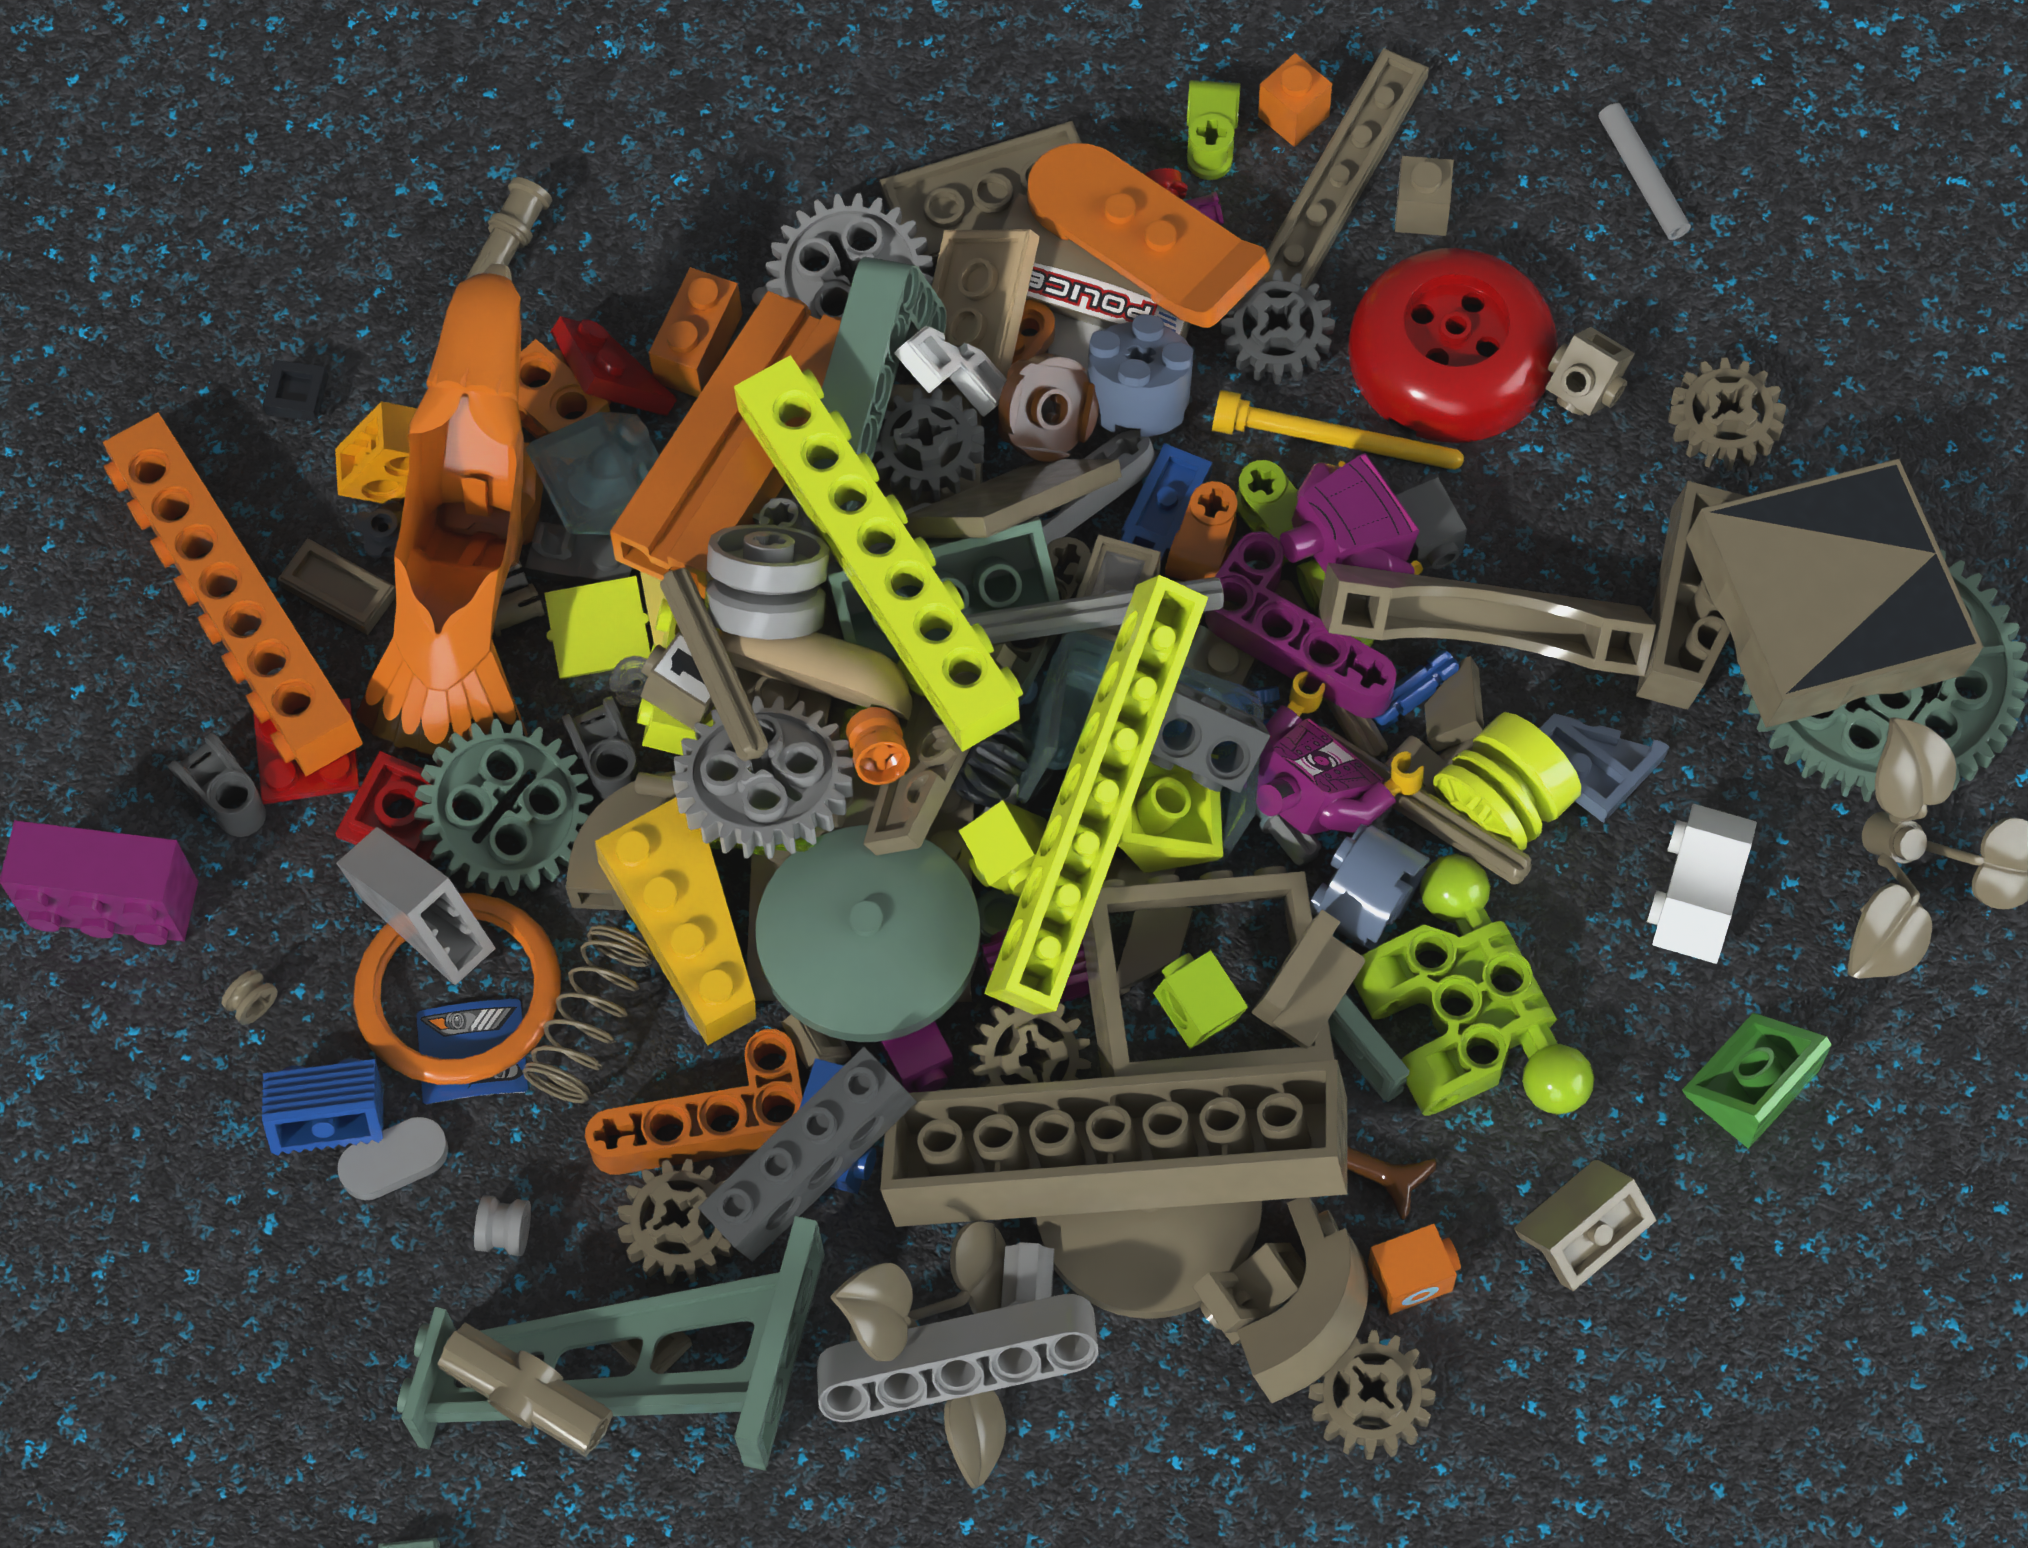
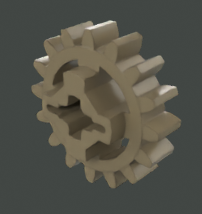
M1722 358L1719 369L1713 370L1704 361L1700 364L1698 377L1688 371L1683 375L1681 388L1675 387L1671 399L1673 406L1670 409L1668 423L1677 425L1673 436L1675 442L1689 441L1686 455L1689 458L1702 452L1706 455V467L1710 468L1717 458L1723 459L1726 470H1732L1735 459L1741 458L1743 463L1750 467L1754 465L1757 452L1766 457L1771 453L1773 440L1779 441L1784 424L1781 422L1786 412V405L1777 403L1781 392L1779 386L1765 387L1768 376L1765 370L1752 376L1748 373V361L1744 360L1737 370L1731 369L1728 358ZM1754 404H1756V406L1759 409L1761 415V423L1757 421L1759 413L1752 409V406ZM1693 405L1697 407L1695 414L1702 419L1700 424L1697 423L1694 417Z
M1061 1003L1058 1004L1055 1012L1037 1015L1030 1014L1012 1005H1009L1010 1011L1006 1013L1000 1007L993 1005L989 1008L994 1019L992 1025L978 1022L975 1025L976 1030L984 1036L982 1043L968 1044L969 1051L980 1055V1062L969 1067L970 1074L985 1076L986 1080L980 1087L1004 1086L1006 1084L999 1076L1011 1074L1019 1077L1021 1084L1051 1082V1073L1057 1063L1063 1060L1062 1069L1054 1082L1080 1080L1075 1077L1077 1069L1091 1068L1090 1061L1079 1057V1050L1090 1045V1040L1074 1036L1073 1032L1079 1027L1081 1021L1077 1017L1062 1020L1061 1017L1065 1006ZM1033 1019H1040L1048 1023L1058 1033L1059 1037L1045 1038L1040 1035L1037 1024H1034ZM1008 1028L1009 1038L1001 1051L995 1052L1000 1036ZM1026 1044L1040 1049V1056L1032 1059V1069L1030 1066L1019 1063V1056L1027 1053Z
M692 1159L685 1160L681 1171H674L669 1160L663 1161V1174L657 1177L649 1170L644 1169L641 1172L645 1183L644 1187L640 1189L636 1186L628 1185L625 1190L633 1204L618 1206L617 1211L620 1220L630 1223L618 1229L621 1242L632 1243L626 1250L630 1261L633 1263L645 1257L643 1263L645 1275L651 1277L659 1268L664 1269V1275L668 1284H673L677 1273L682 1271L686 1272L691 1283L697 1282V1268L703 1265L711 1273H716L718 1269L714 1257L720 1254L731 1258L734 1251L730 1242L716 1227L711 1237L707 1240L704 1232L706 1224L710 1221L698 1207L726 1180L714 1185L716 1174L714 1168L710 1165L700 1175L696 1174ZM685 1188V1189H691L692 1191H691V1192H684V1191H677V1190H673V1189ZM652 1202L655 1206L653 1218L645 1223L646 1229L642 1230L645 1212ZM678 1214L683 1220L689 1219V1224L681 1228L677 1223H671L670 1219ZM669 1250H674V1251H681V1252H687V1253H686V1254H668V1253H666V1252H668Z
M1371 1330L1366 1344H1360L1355 1336L1343 1356L1330 1370L1318 1379L1323 1383L1309 1386L1308 1398L1322 1401L1312 1410L1313 1421L1328 1420L1329 1423L1324 1431V1438L1330 1441L1341 1435L1345 1438L1343 1453L1347 1455L1358 1444L1364 1446L1366 1459L1369 1460L1373 1459L1376 1446L1382 1445L1390 1457L1395 1456L1398 1450L1399 1438H1402L1410 1445L1416 1443L1418 1434L1413 1424L1427 1427L1430 1422L1431 1414L1420 1406L1434 1404L1435 1391L1422 1388L1431 1380V1369H1415L1414 1366L1418 1361L1420 1352L1416 1348L1408 1351L1405 1355L1399 1352V1336L1395 1335L1388 1345L1379 1344L1377 1330ZM1365 1360H1375V1361L1384 1362V1364H1383V1365L1364 1364L1363 1361H1365ZM1337 1378L1341 1381V1386L1347 1392V1398L1342 1401V1405L1337 1408L1333 1397V1386ZM1405 1381L1410 1392V1406L1407 1412L1403 1409V1403L1396 1397L1397 1391ZM1363 1387L1369 1392L1375 1391L1377 1388L1383 1391L1381 1402L1374 1397L1366 1402L1361 1399ZM1361 1424L1379 1425L1382 1429L1369 1430L1358 1426Z

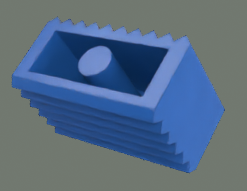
M349 1058L333 1065L309 1068L294 1065L286 1067L282 1071L263 1073L262 1122L271 1153L278 1156L282 1151L290 1154L293 1150L300 1153L304 1149L312 1151L315 1147L323 1150L326 1146L334 1149L338 1144L346 1147L349 1143L356 1146L360 1141L368 1144L371 1140L379 1143L383 1139V1087L376 1059L362 1061Z

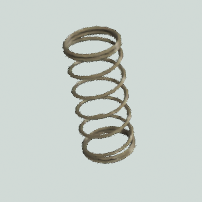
M595 925L589 928L587 933L589 941L584 942L580 947L582 957L589 966L576 967L568 972L569 981L577 992L561 994L556 998L557 1008L565 1019L550 1020L543 1025L546 1037L554 1046L545 1045L534 1048L531 1051L533 1062L524 1065L525 1068L522 1070L525 1079L541 1091L572 1103H584L589 1100L588 1097L591 1093L588 1086L574 1075L560 1068L539 1062L536 1058L538 1051L562 1052L574 1061L595 1070L603 1069V1066L599 1061L584 1053L561 1046L551 1036L548 1028L552 1024H569L599 1041L609 1044L616 1041L611 1034L600 1028L575 1021L562 1008L561 1001L567 997L583 998L614 1016H628L626 1010L609 1000L586 994L576 984L573 975L578 971H593L624 989L631 991L640 989L639 985L632 979L617 972L597 967L588 958L585 949L589 945H593L597 950L610 958L636 967H647L652 964L654 955L644 942L627 932L610 926ZM597 935L607 936L615 940L621 941L627 945L608 940H601ZM616 948H619V949L628 951V952H630V953H632V954H635V955H637V956L630 955V954H628V953L622 952V951H620V950H618V949H616ZM534 1072L544 1074L546 1077H548L553 1082H555L563 1088H560L544 1080L540 1076L536 1075Z

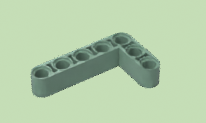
M866 256L860 260L854 274L822 386L824 398L820 400L829 413L837 410L843 417L852 436V439L848 442L855 453L858 455L865 452L872 461L900 362L894 352L925 326L945 333L947 315L944 304L916 265ZM821 459L812 466L818 469H826L833 466L836 461ZM848 501L841 505L840 509L855 511L860 501Z

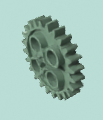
M494 719L488 734L484 735L481 728L476 723H473L468 730V742L456 732L453 733L448 741L452 753L444 748L437 747L432 757L439 767L425 765L421 776L432 785L418 786L414 796L421 801L429 803L417 808L414 814V819L430 822V825L422 830L419 839L420 841H437L438 844L430 855L432 861L445 856L451 860L445 873L446 876L450 877L460 869L467 872L465 888L469 889L479 877L485 879L487 895L493 893L498 882H504L509 896H514L518 890L520 880H524L527 887L534 892L540 885L539 873L551 882H554L560 874L556 862L566 867L569 865L571 850L568 847L573 848L574 841L579 833L577 830L581 829L589 815L579 812V810L590 806L593 801V795L577 792L588 779L587 774L571 775L570 769L577 760V756L574 754L560 759L556 754L562 740L558 738L546 747L541 743L543 728L538 727L530 737L523 736V727L520 720H516L510 733H504L500 721ZM493 760L503 761L511 768L513 777L508 780H498L491 776L486 764ZM527 772H533L536 778L518 796L511 811L508 810L501 816L481 843H474L472 836L487 822L496 805L504 802ZM536 794L548 797L554 804L555 812L549 815L537 813L531 807L529 797ZM458 800H467L473 803L478 810L479 817L471 821L459 818L453 811L452 803ZM502 834L515 837L520 843L521 853L516 855L504 854L497 848L495 837Z

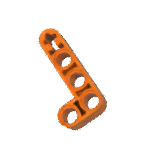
M777 1029L761 1030L748 1040L745 1046L748 1086L629 1105L598 1112L589 1120L585 1128V1139L594 1164L607 1174L620 1175L643 1171L644 1169L661 1168L662 1162L665 1160H669L673 1166L684 1164L686 1159H692L693 1162L756 1152L788 1121L786 1120L781 1123L772 1122L766 1118L767 1113L773 1107L782 1105L792 1108L794 1115L799 1110L802 1102L803 1092L799 1067L792 1040L784 1032ZM768 1054H779L786 1058L784 1063L774 1070H765L758 1066L759 1061ZM722 1115H732L738 1119L736 1126L726 1132H717L710 1127L712 1122ZM667 1124H676L683 1128L681 1134L674 1140L660 1141L655 1138L657 1131ZM637 1130H642L645 1145L638 1146ZM619 1135L618 1147L607 1149L609 1137Z

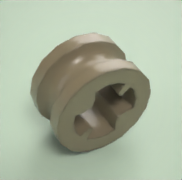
M253 969L239 976L228 987L222 997L221 1004L227 1011L236 1010L235 1017L242 1025L253 1023L271 1007L277 997L278 991L272 983L263 984L264 977L258 970Z

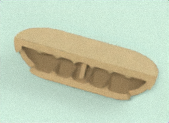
M720 629L717 631L730 661L735 667L867 708L882 707L891 710L897 717L909 720L912 697L909 693L906 678L898 665L879 651L818 632L793 639L767 640L742 637Z

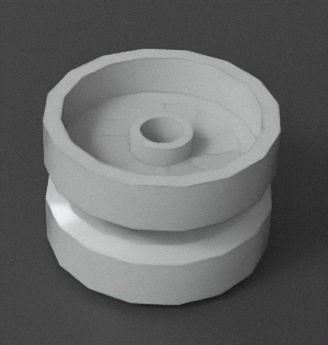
M768 524L739 525L724 528L712 534L708 542L707 570L714 579L708 582L705 589V606L714 626L724 632L742 637L767 640L793 639L811 635L821 629L825 619L826 593L820 584L826 581L828 574L830 550L828 544L822 538L810 532L787 526Z

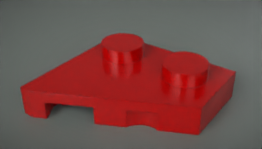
M563 316L558 318L550 333L585 394L656 414L668 415L677 401L675 396L612 338L601 325L589 319H583L580 322Z

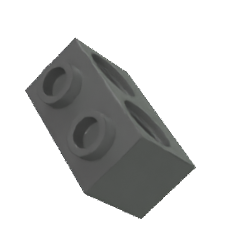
M1177 681L1149 761L1167 770H1172L1174 765L1193 772L1191 775L1192 779L1210 790L1220 792L1224 786L1240 793L1271 735L1261 719ZM1174 719H1185L1188 721L1186 729L1180 735L1175 737L1162 735L1163 729L1168 722ZM1224 741L1236 742L1235 750L1228 757L1223 759L1211 757L1213 749L1219 743Z

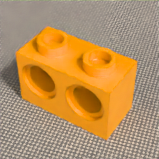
M381 401L335 448L337 492L339 496L377 503H384L388 500L400 502L405 497L410 453L408 428L417 408Z

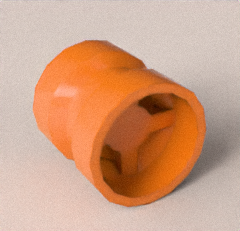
M870 707L859 711L850 719L846 727V737L853 753L852 758L858 776L864 782L873 785H885L902 777L909 768L910 756L905 741L902 739L903 732L898 717L891 710L882 707Z

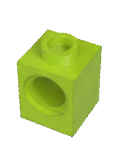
M1211 950L1194 960L1190 953H1187L1170 963L1161 971L1165 978L1153 992L1189 1049L1194 1048L1236 1022L1248 1008Z

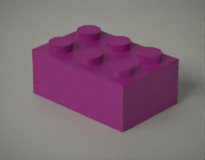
M16 820L13 823L0 876V884L19 914L34 929L56 932L60 926L77 928L84 934L96 938H111L113 933L133 935L135 939L151 945H164L167 940L185 942L198 886V880L177 840Z

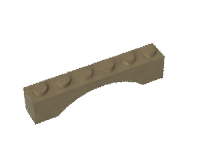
M1329 562L1318 609V616L1328 633L1375 640L1441 638L1481 642L1534 652L1593 670L1645 677L1656 624L1641 606Z

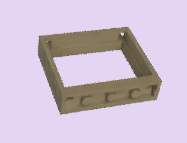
M1271 866L1256 870L1254 876L1233 877L1232 871L1221 870L1203 874L1200 876V880L1182 882L1179 881V876L1161 875L1148 879L1146 885L1125 886V881L1120 879L1104 880L1082 939L1102 1078L1334 1060L1329 1022L1327 1021L1313 1044L1307 1049L1293 1047L1129 1062L1108 913L1283 898L1292 951L1312 921L1305 871L1287 873L1286 868L1283 866Z

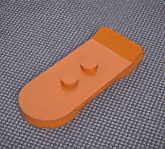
M1084 143L1061 145L1043 154L1030 171L1027 191L1028 205L1034 218L1044 228L1062 240L1072 241L1150 294V298L1154 303L1185 322L1202 328L1214 326L1271 267L1267 252L1262 246L1241 240L1104 148Z

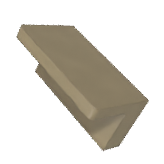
M1321 910L1307 926L1251 1012L1304 1049L1309 1048L1313 1044L1365 963L1363 956L1332 936L1340 921L1324 910Z
M1594 1160L1518 1223L1514 1230L1521 1240L1542 1251L1560 1284L1574 1291L1657 1220L1633 1178L1599 1160Z

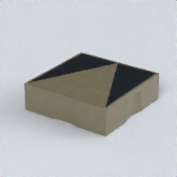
M1900 459L1702 508L1686 537L1713 605L1720 612L1731 632L1738 664L1766 728L1836 710L1842 705L1861 697L1875 694H1896L1963 676L1983 649L1982 642Z

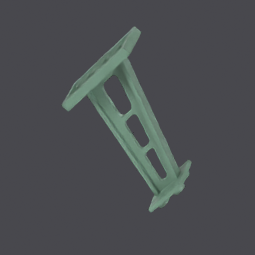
M795 1216L781 1269L778 1273L480 1330V1332L517 1354L522 1350L532 1355H544L543 1361L553 1369H555L559 1357L568 1350L641 1339L643 1346L636 1368L630 1374L622 1377L564 1380V1382L584 1392L585 1395L595 1401L604 1404L605 1407L612 1410L613 1416L741 1412L734 1437L743 1465L766 1471L825 1255L818 1221ZM438 1307L434 1308L430 1324L422 1323L419 1328L414 1346V1356L419 1357L413 1379L405 1378L397 1402V1411L402 1413L401 1419L417 1446L430 1450L437 1423L510 1420L492 1407L487 1401L488 1398L469 1387H456L457 1379L447 1375L446 1372L439 1368L437 1363L442 1355L443 1347L456 1328L447 1310ZM741 1321H749L754 1324L747 1356L735 1368L657 1374L651 1370L656 1346L668 1334Z

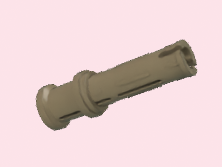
M521 177L512 178L508 185L510 194L500 212L493 213L489 219L488 229L490 235L466 279L483 273L491 264L508 266L517 248H524L525 245L529 244L533 237L530 230L541 210H547L553 201L545 189L528 179Z

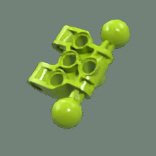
M1452 854L1439 857L1428 866L1421 878V898L1423 904L1437 919L1456 924L1462 936L1457 937L1455 934L1427 925L1417 927L1361 955L1364 957L1365 963L1353 980V984L1372 1019L1388 1017L1419 1003L1425 1004L1431 1009L1433 1026L1443 1036L1419 1047L1401 1059L1410 1070L1409 1075L1406 1077V1084L1424 1116L1443 1111L1499 1085L1509 1056V1050L1521 1044L1529 1059L1524 1067L1522 1080L1527 1097L1536 1107L1548 1113L1559 1115L1574 1112L1587 1102L1593 1091L1594 1074L1590 1062L1577 1049L1558 1044L1553 1036L1550 1027L1556 1022L1557 1018L1534 978L1529 962L1522 956L1506 924L1503 921L1492 923L1484 909L1490 894V883L1485 870L1474 859L1463 855ZM1430 950L1440 953L1446 961L1439 967L1426 968L1416 958L1422 952ZM1498 975H1512L1517 978L1521 986L1512 992H1502L1495 988L1492 980ZM1451 998H1461L1467 1001L1471 1006V1010L1465 1015L1453 1016L1445 1012L1442 1004ZM1482 1045L1491 1048L1496 1053L1497 1058L1489 1064H1477L1469 1058L1467 1053L1473 1047Z

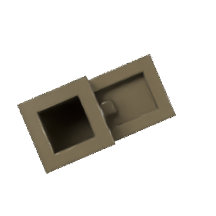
M1266 1243L1234 1271L1208 1272L1192 1287L1202 1300L1200 1308L1206 1319L1214 1327L1222 1330L1232 1345H1237L1241 1343L1237 1333L1238 1329L1276 1312L1294 1296L1304 1278L1306 1264L1291 1243Z

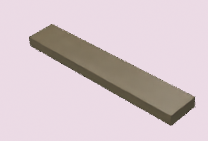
M1383 48L1266 251L1271 267L1263 276L1265 282L1272 281L1275 269H1280L1283 281L1290 282L1296 273L1302 274L1301 287L1304 289L1309 287L1427 80L1429 67Z

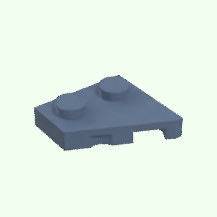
M1556 713L1539 728L1560 748L1577 772L1581 783V795L1575 802L1603 823L1665 759L1670 748L1667 744L1658 740H1653L1651 746L1620 738V730L1601 725L1595 727L1588 726L1578 719Z

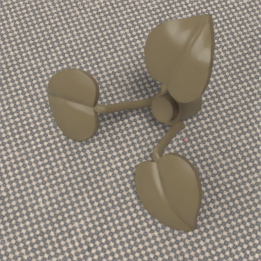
M1896 717L1889 719L1887 741L1878 762L1875 776L1876 798L1880 807L1886 812L1873 814L1866 821L1862 831V842L1866 850L1880 856L1877 861L1878 864L1886 867L1900 885L1889 883L1878 889L1869 899L1861 914L1850 949L1847 973L1849 976L1858 979L1896 976L1905 973L1922 960L1930 944L1932 934L1930 914L1925 909L1916 906L1920 899V892L1897 863H1910L1919 859L1925 851L1977 865L1978 868L1974 874L1971 889L1973 895L1981 903L1996 909H2011L2028 901V821L2017 817H2008L1993 824L1983 836L1981 856L1928 841L1922 827L1918 823L1911 821L1924 818L1927 815V805L1940 804L1950 796L1956 779V761L1952 750L1941 736L1930 728L1907 719Z
M975 1221L966 1224L954 1238L950 1252L951 1273L961 1291L953 1298L912 1311L910 1309L913 1293L910 1281L905 1272L893 1263H879L862 1269L845 1281L830 1298L851 1324L850 1342L858 1340L866 1353L876 1361H892L904 1350L908 1338V1329L918 1327L915 1322L916 1320L961 1307L969 1302L974 1314L1001 1308L1005 1246L1007 1245L1000 1231L994 1227V1223ZM994 1390L947 1400L944 1408L945 1432L950 1449L962 1475L972 1489H977L984 1484L998 1461L1004 1446L1006 1436L1005 1414Z

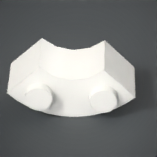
M1697 804L1692 805L1687 822L1676 820L1668 852L1678 854L1667 893L1656 890L1647 920L1648 923L1657 925L1652 945L1717 964L1751 849L1757 824L1756 821Z

